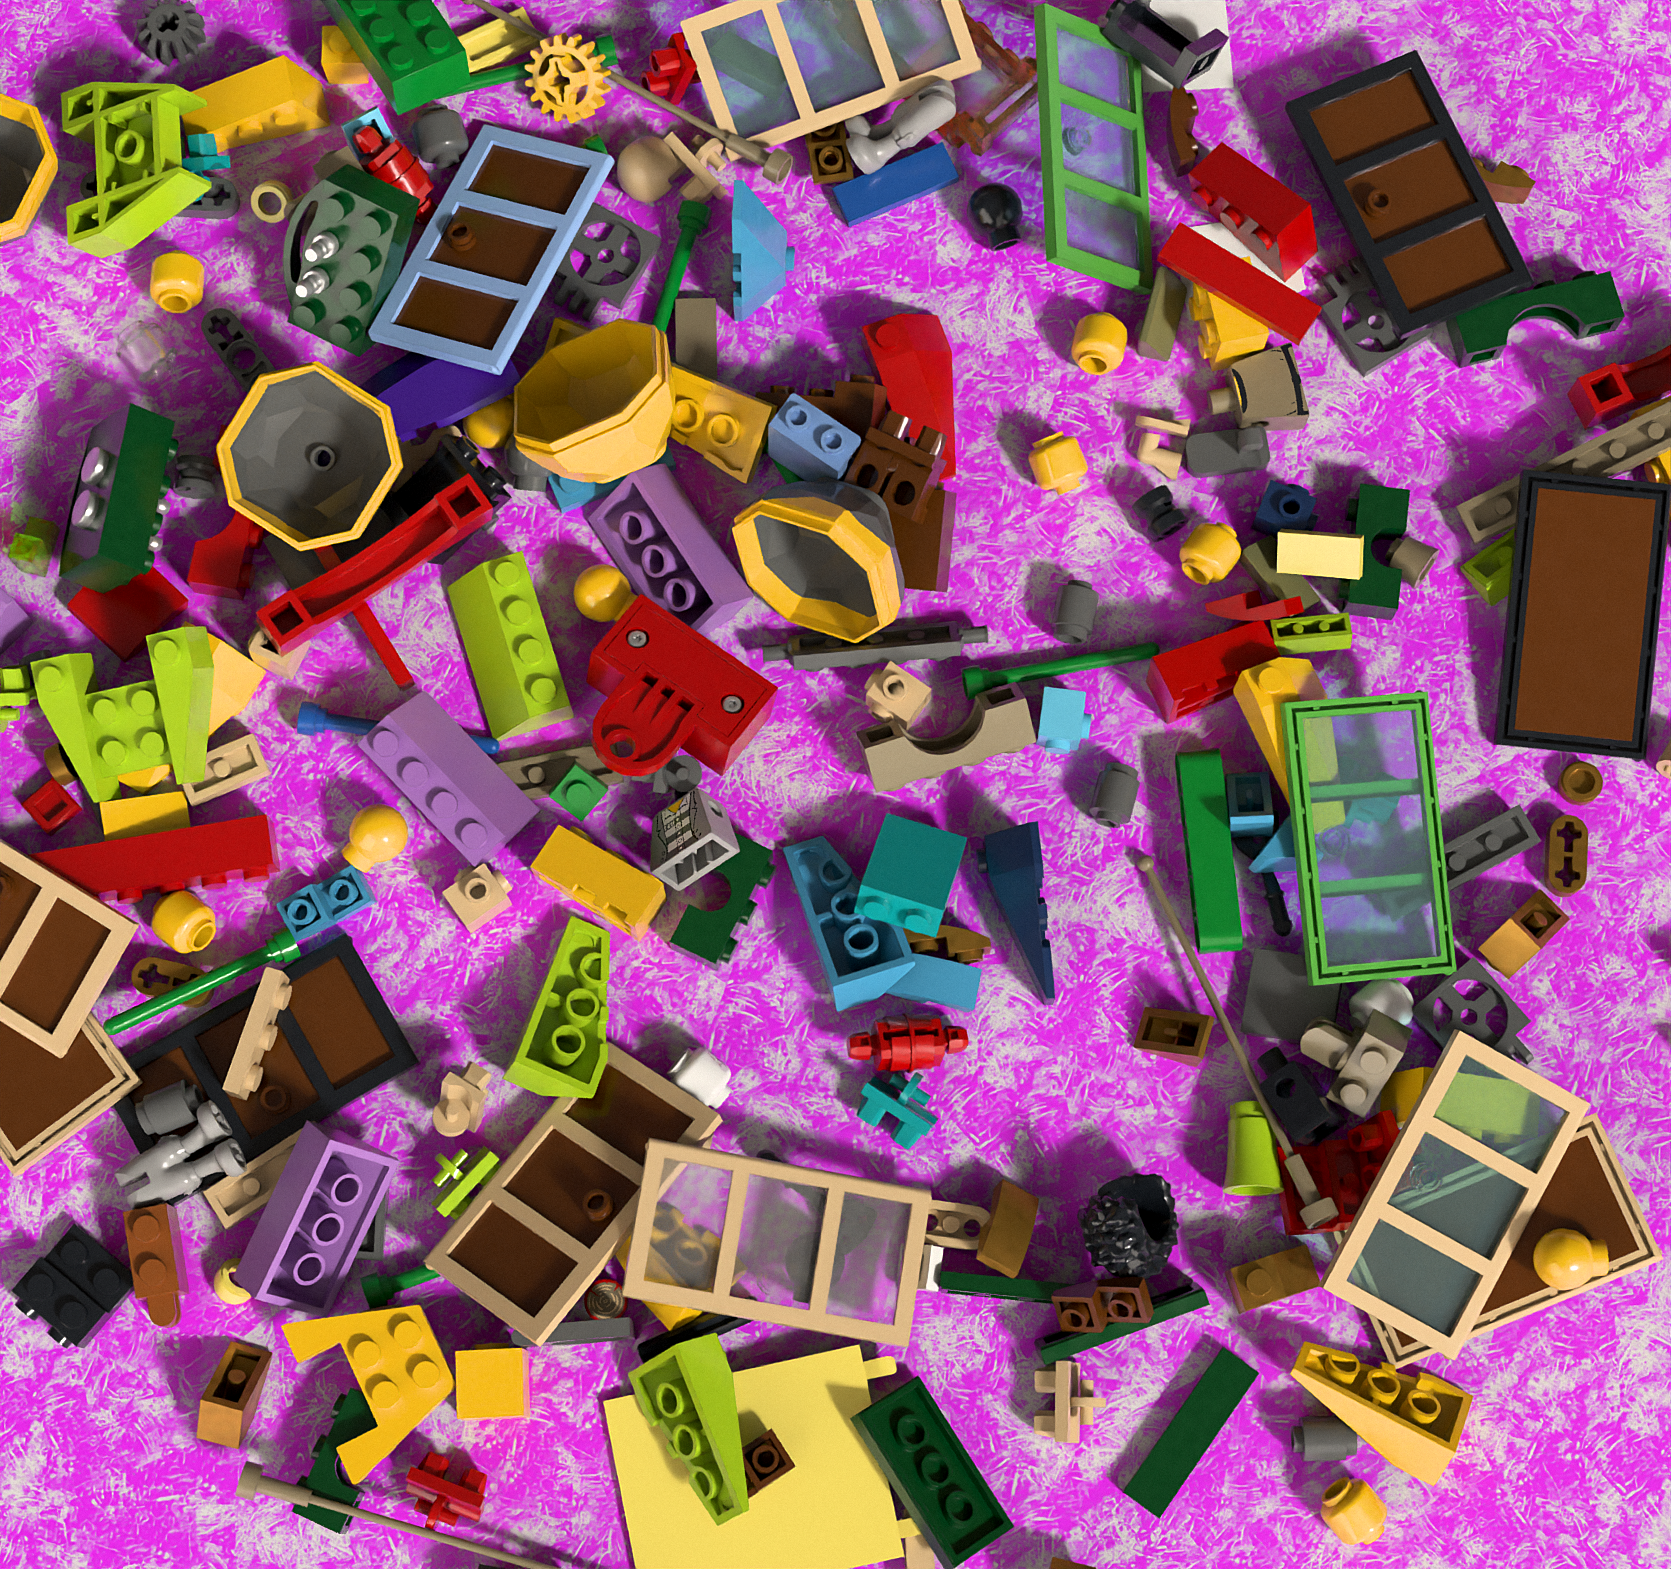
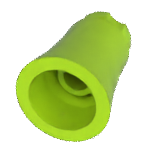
M1257 1101L1235 1102V1104L1230 1105L1227 1167L1223 1192L1236 1196H1268L1282 1193L1284 1187L1279 1169L1276 1135L1260 1103Z

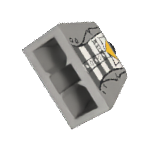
M697 787L688 792L675 790V802L656 814L652 824L650 872L679 892L740 852L725 807Z

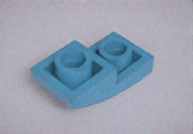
M350 865L318 885L312 883L277 903L276 906L295 941L298 942L355 915L376 903L377 900L363 872Z
M912 953L916 965L885 992L923 1004L930 1001L968 1013L975 1009L982 969L941 958Z

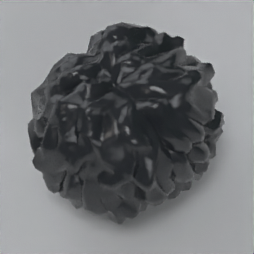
M1134 1173L1132 1176H1120L1098 1189V1195L1091 1196L1087 1208L1079 1209L1077 1214L1078 1222L1084 1230L1082 1237L1085 1239V1249L1091 1253V1264L1094 1267L1103 1266L1113 1276L1119 1278L1144 1277L1149 1279L1151 1276L1159 1274L1161 1268L1167 1265L1172 1247L1178 1244L1176 1229L1179 1228V1223L1177 1222V1214L1174 1212L1175 1198L1171 1196L1170 1183L1155 1173L1149 1175Z

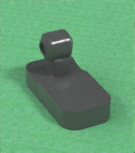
M1248 426L1243 429L1194 434L1187 439L1184 447L1187 471L1195 478L1263 470L1270 461L1266 431L1261 426Z

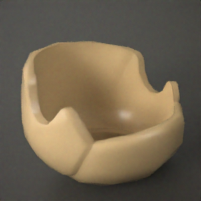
M653 136L640 138L629 144L618 156L617 179L619 185L636 201L644 203L655 202L672 188L668 178L677 166L676 159L669 146L660 138Z

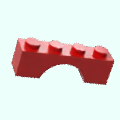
M1671 344L1638 361L1622 365L1614 362L1578 377L1567 395L1584 429H1589L1670 395Z
M221 424L217 443L224 434L228 425ZM215 451L213 464L222 477L217 452ZM236 510L234 517L224 530L211 538L196 541L187 582L193 591L199 594L243 601L246 588L251 589L254 583L255 565L251 563L254 549L259 550L261 548L264 528Z

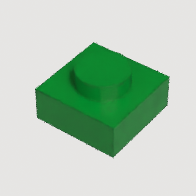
M575 760L550 789L549 797L580 821H583L606 794L608 785Z

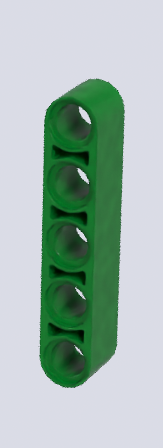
M1219 748L1176 751V779L1198 954L1242 951V926L1221 753Z

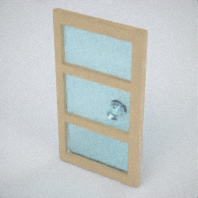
M737 0L680 22L691 55L697 65V71L718 129L728 135L735 133L764 150L911 96L936 81L943 79L952 81L982 70L981 59L977 57L958 0ZM723 141L726 149L725 155L730 162L743 158V156L726 148V142Z
M1454 1029L1318 1286L1442 1353L1445 1359L1456 1360L1590 1104L1585 1098L1575 1096L1462 1031Z

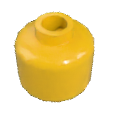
M174 250L158 256L152 263L150 295L161 308L171 313H184L200 303L203 298L204 267L202 263L194 256L181 250Z
M1098 312L1083 317L1075 328L1071 346L1072 358L1083 371L1092 375H1103L1116 369L1124 358L1128 339L1126 327L1120 320L1106 312Z
M1063 431L1032 443L1034 450L1030 452L1028 461L1041 489L1050 490L1055 488L1057 494L1060 495L1081 486L1078 478L1086 474L1088 465L1075 437L1064 436Z
M1217 522L1216 524L1201 523L1196 526L1180 549L1179 557L1182 562L1181 568L1191 580L1202 585L1223 581L1241 556V547L1236 540V532L1222 522Z
M185 890L176 891L161 897L154 905L152 930L156 937L177 952L185 954L200 951L211 942L215 935V914L210 906L194 894Z
M1343 1477L1333 1482L1324 1491L1321 1497L1323 1502L1321 1516L1343 1543L1354 1545L1363 1542L1367 1545L1382 1535L1385 1529L1382 1524L1387 1516V1507L1365 1480Z

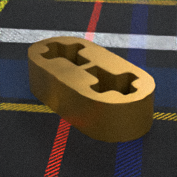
M1564 815L1557 818L1549 826L1546 833L1544 881L1548 890L1559 897H1570L1577 893L1585 884L1587 877L1588 830L1585 823L1576 816ZM1565 826H1569L1571 834L1577 835V839H1574L1569 844L1568 852H1564V838L1557 837V833ZM1564 860L1568 861V874L1575 876L1576 879L1571 881L1567 887L1563 886L1562 879L1555 878V874L1563 869Z
M147 957L135 964L131 979L133 986L141 994L154 998L177 987L178 981L187 982L205 972L196 967L157 957ZM154 967H157V972L163 977L169 978L168 984L154 982L152 987L148 988V983L142 977L144 973H151ZM214 988L179 1005L189 1008L205 1006L212 999Z

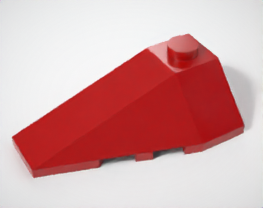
M900 313L862 326L861 345L875 377L876 384L887 387L885 406L887 412L892 410L913 420L909 428V437L918 439L924 425L945 434L947 440L940 458L947 461L943 472L940 473L938 482L956 477L952 350L938 315Z

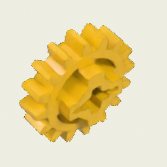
M566 32L555 35L554 38L548 37L540 41L541 47L535 48L530 52L535 61L525 65V69L533 73V78L525 81V86L534 87L536 90L530 98L531 101L541 100L544 103L541 113L546 114L553 110L554 121L557 122L567 117L569 123H575L582 118L586 119L594 115V109H598L606 103L600 95L611 91V87L603 83V78L610 75L611 70L601 69L600 63L606 58L605 55L595 56L592 53L595 43L591 41L582 45V37L578 33L568 38Z

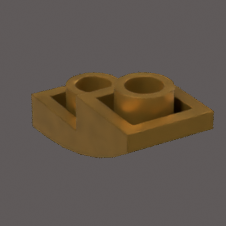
M834 106L814 109V112L817 113ZM844 120L805 134L814 185L854 179L851 157L846 146L848 138H846Z
M1472 157L1495 202L1524 204L1536 181L1529 178L1525 170L1501 161L1492 173L1486 169L1480 160Z
M940 925L935 938L903 928L910 949H913L915 954L935 952L938 950L939 944H945L947 960L957 959L958 963L961 964L983 961V955L990 954V938L967 929Z
M1002 1179L993 1189L990 1219L980 1228L976 1259L1014 1279L1019 1273L1029 1246L1036 1220L1039 1198Z

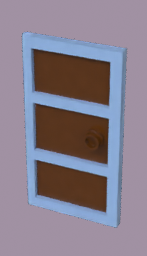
M484 124L369 329L368 333L371 340L501 375L615 162L614 159L607 154Z

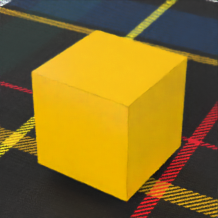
M488 1343L474 1345V1350L455 1351L457 1419L470 1421L530 1418L529 1359L527 1350L524 1348H510V1343Z

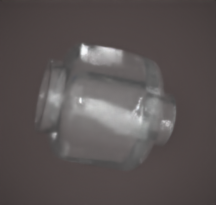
M138 320L127 326L118 335L116 340L119 344L116 348V356L135 380L146 382L154 379L158 383L170 376L175 370V366L172 363L178 355L177 346L157 323H144L142 320Z

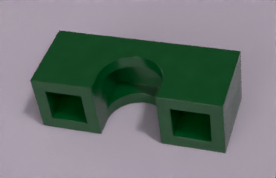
M1360 484L1354 497L1348 496L1345 521H1351L1350 534L1364 535L1362 577L1359 580L1339 578L1336 598L1337 600H1343L1342 613L1349 612V615L1392 620L1397 612L1402 569L1386 567L1377 562L1373 557L1371 544L1379 540L1395 541L1396 538H1402L1407 527L1410 490Z
M735 832L740 852L709 872L710 875L724 881L731 889L729 901L721 909L711 912L700 910L688 904L670 940L672 950L716 971L722 961L727 964L731 961L739 944V941L734 939L741 924L749 925L758 906V903L754 902L753 899L760 886L765 889L769 886L777 869V866L772 864L774 860L772 850Z
M350 1388L347 1395L343 1393L339 1395L333 1406L330 1417L335 1419L328 1436L321 1434L313 1448L310 1458L315 1460L309 1476L302 1475L296 1485L312 1489V1495L359 1508L365 1492L352 1487L344 1479L342 1460L336 1447L376 1428L378 1424L363 1392ZM310 1503L308 1507L295 1504L291 1511L338 1534H346L354 1516Z

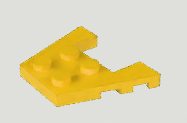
M421 1305L293 1322L281 1326L297 1363H302L341 1343L378 1424L376 1428L336 1447L352 1485H356L369 1475L368 1473L383 1458H386L415 1427L456 1389L455 1377Z

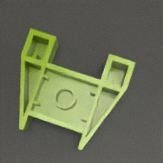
M90 82L61 93L63 131L95 146L97 196L66 206L68 245L101 259L131 249L212 188L210 181L182 168L179 116L206 107L207 100L176 84Z
M206 626L181 627L147 635L146 641L154 679L100 692L91 653L64 654L30 662L39 705L94 803L122 799L118 776L173 764L177 785L204 781L214 678V663Z

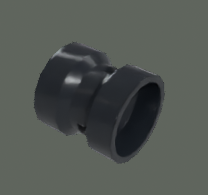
M1167 485L1154 488L1132 505V509L1138 518L1147 521V532L1154 542L1168 538L1184 527L1189 521L1183 509L1176 508L1172 504L1174 495Z

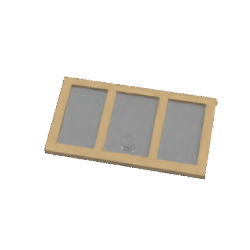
M648 1139V1142L645 1144L646 1154L623 1280L622 1297L894 1346H909L929 1206L932 1201L931 1190L660 1139Z

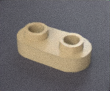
M932 1200L928 1215L936 1218L937 1227L932 1231L926 1230L924 1244L970 1251L978 1250L980 1233L975 1237H970L964 1232V1225L969 1221H975L981 1228L990 1219V1214L979 1206Z

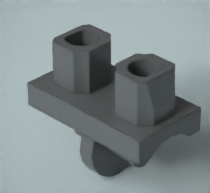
M676 752L671 760L657 772L641 777L631 776V780L654 783L652 792L666 794L671 792L672 788L680 792H688L696 788L700 783L702 768L694 757L688 755L676 757Z

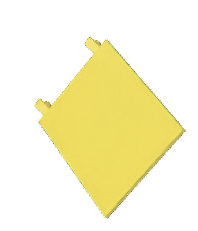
M854 1345L732 1372L742 1448L772 1428L796 1467L748 1499L750 1509L748 1512L720 1526L716 1525L690 1486V1472L681 1458L673 1459L667 1451L666 1446L669 1440L659 1425L651 1427L642 1412L636 1394L603 1401L635 1568L850 1569L904 1557L901 1538L922 1533L912 1518L897 1521L889 1480L850 1420L857 1413L872 1405L868 1379L896 1373L895 1359L891 1356H885L863 1362L860 1345Z

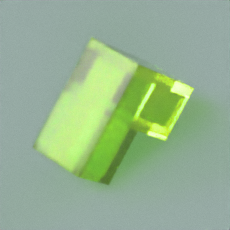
M29 516L24 534L15 532L8 558L21 572L46 577L60 528L53 521Z

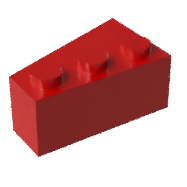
M1263 620L1252 623L1242 621L1230 627L1226 632L1153 656L1147 673L1146 683L1168 725L1233 696L1234 686L1242 671L1279 658L1281 655Z

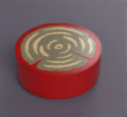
M602 1279L594 1282L587 1289L584 1297V1306L586 1312L593 1320L622 1318L627 1311L629 1300L627 1297L621 1296L622 1286L618 1282L611 1279Z

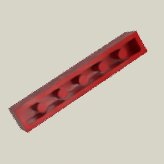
M267 814L28 854L31 858L101 901L117 900L119 904L140 902L143 900V895L159 892L160 896L163 897L173 892L202 885V889L205 890L220 889L228 885L227 881L244 878V882L248 883L268 880L270 873L280 872L274 823Z

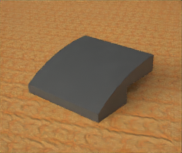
M1255 948L1240 1031L1244 1035L1286 1040L1290 1044L1300 1045L1305 1028L1312 1019L1324 1016L1336 1023L1342 983L1308 986L1305 956ZM1327 960L1328 967L1344 965Z

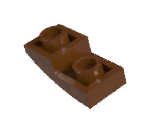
M1173 86L1166 122L1168 150L1176 177L1188 174L1193 169L1195 157L1198 156V147L1192 130L1199 110L1194 95L1191 92L1186 93L1184 86L1180 89Z
M1120 1277L1084 1282L1055 1290L1051 1296L1062 1332L1102 1333L1108 1322L1149 1323L1154 1314L1144 1277Z
M772 1428L742 1448L748 1499L796 1467Z

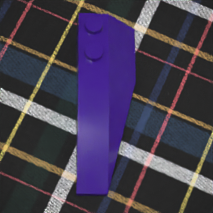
M411 351L373 375L359 387L390 407L396 435L400 437L402 442L417 437L416 429L436 422L440 429L513 393L514 386L521 380V377L511 358L508 360L502 374L496 375ZM327 451L321 452L318 456L319 464L325 467L330 463V454Z

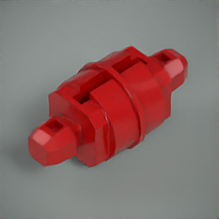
M368 125L362 126L352 136L353 142L360 153L367 154L359 161L360 165L366 173L419 198L420 203L415 220L423 225H428L437 206L431 197H425L433 189L434 185L428 179L429 174L419 163V158L413 155L404 143L400 144L396 138L385 139L381 142L383 137L374 128Z
M903 1013L902 1015L884 1016L883 1019H875L871 1035L868 1031L854 1033L847 1038L846 1046L848 1056L852 1059L870 1060V1057L873 1056L877 1071H906L907 1073H912L914 1070H927L940 1066L945 1052L952 1054L965 1050L968 1046V1034L966 1028L961 1026H945L942 1030L939 1015Z

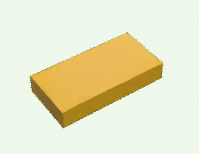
M185 791L99 803L105 841L191 827Z

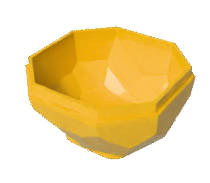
M618 318L549 348L514 386V437L516 438L515 446L532 461L563 478L588 483H607L657 461L666 451V441L671 431L676 396L665 332L658 330L655 325Z

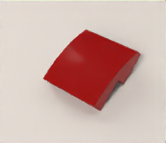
M152 566L146 575L140 573L133 577L126 586L119 585L105 594L83 586L67 604V610L117 657L126 663L147 647L146 636L157 633L159 629L188 608L189 600Z
M1348 1139L1324 1140L1319 1146L1292 1147L1295 1155L1300 1154L1321 1198L1331 1197L1339 1212V1215L1320 1226L1307 1229L1299 1213L1306 1205L1284 1163L1287 1157L1282 1147H1277L1279 1169L1284 1191L1279 1193L1285 1235H1305L1348 1230L1368 1193L1360 1176L1362 1168L1369 1164L1367 1151L1355 1152L1351 1149Z

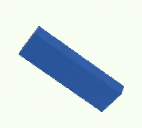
M943 142L883 166L870 175L864 174L832 188V194L848 227H852L959 182V175Z

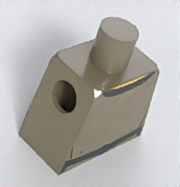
M1291 342L1231 364L1225 377L1227 387L1207 391V403L1211 415L1233 411L1237 429H1243L1248 426H1261L1265 431L1304 429L1310 415Z

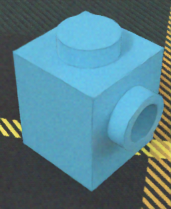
M1044 686L1036 745L1045 746V751L1054 754H1069L1070 750H1078L1081 738H1089L1091 714L1084 713L1086 692Z

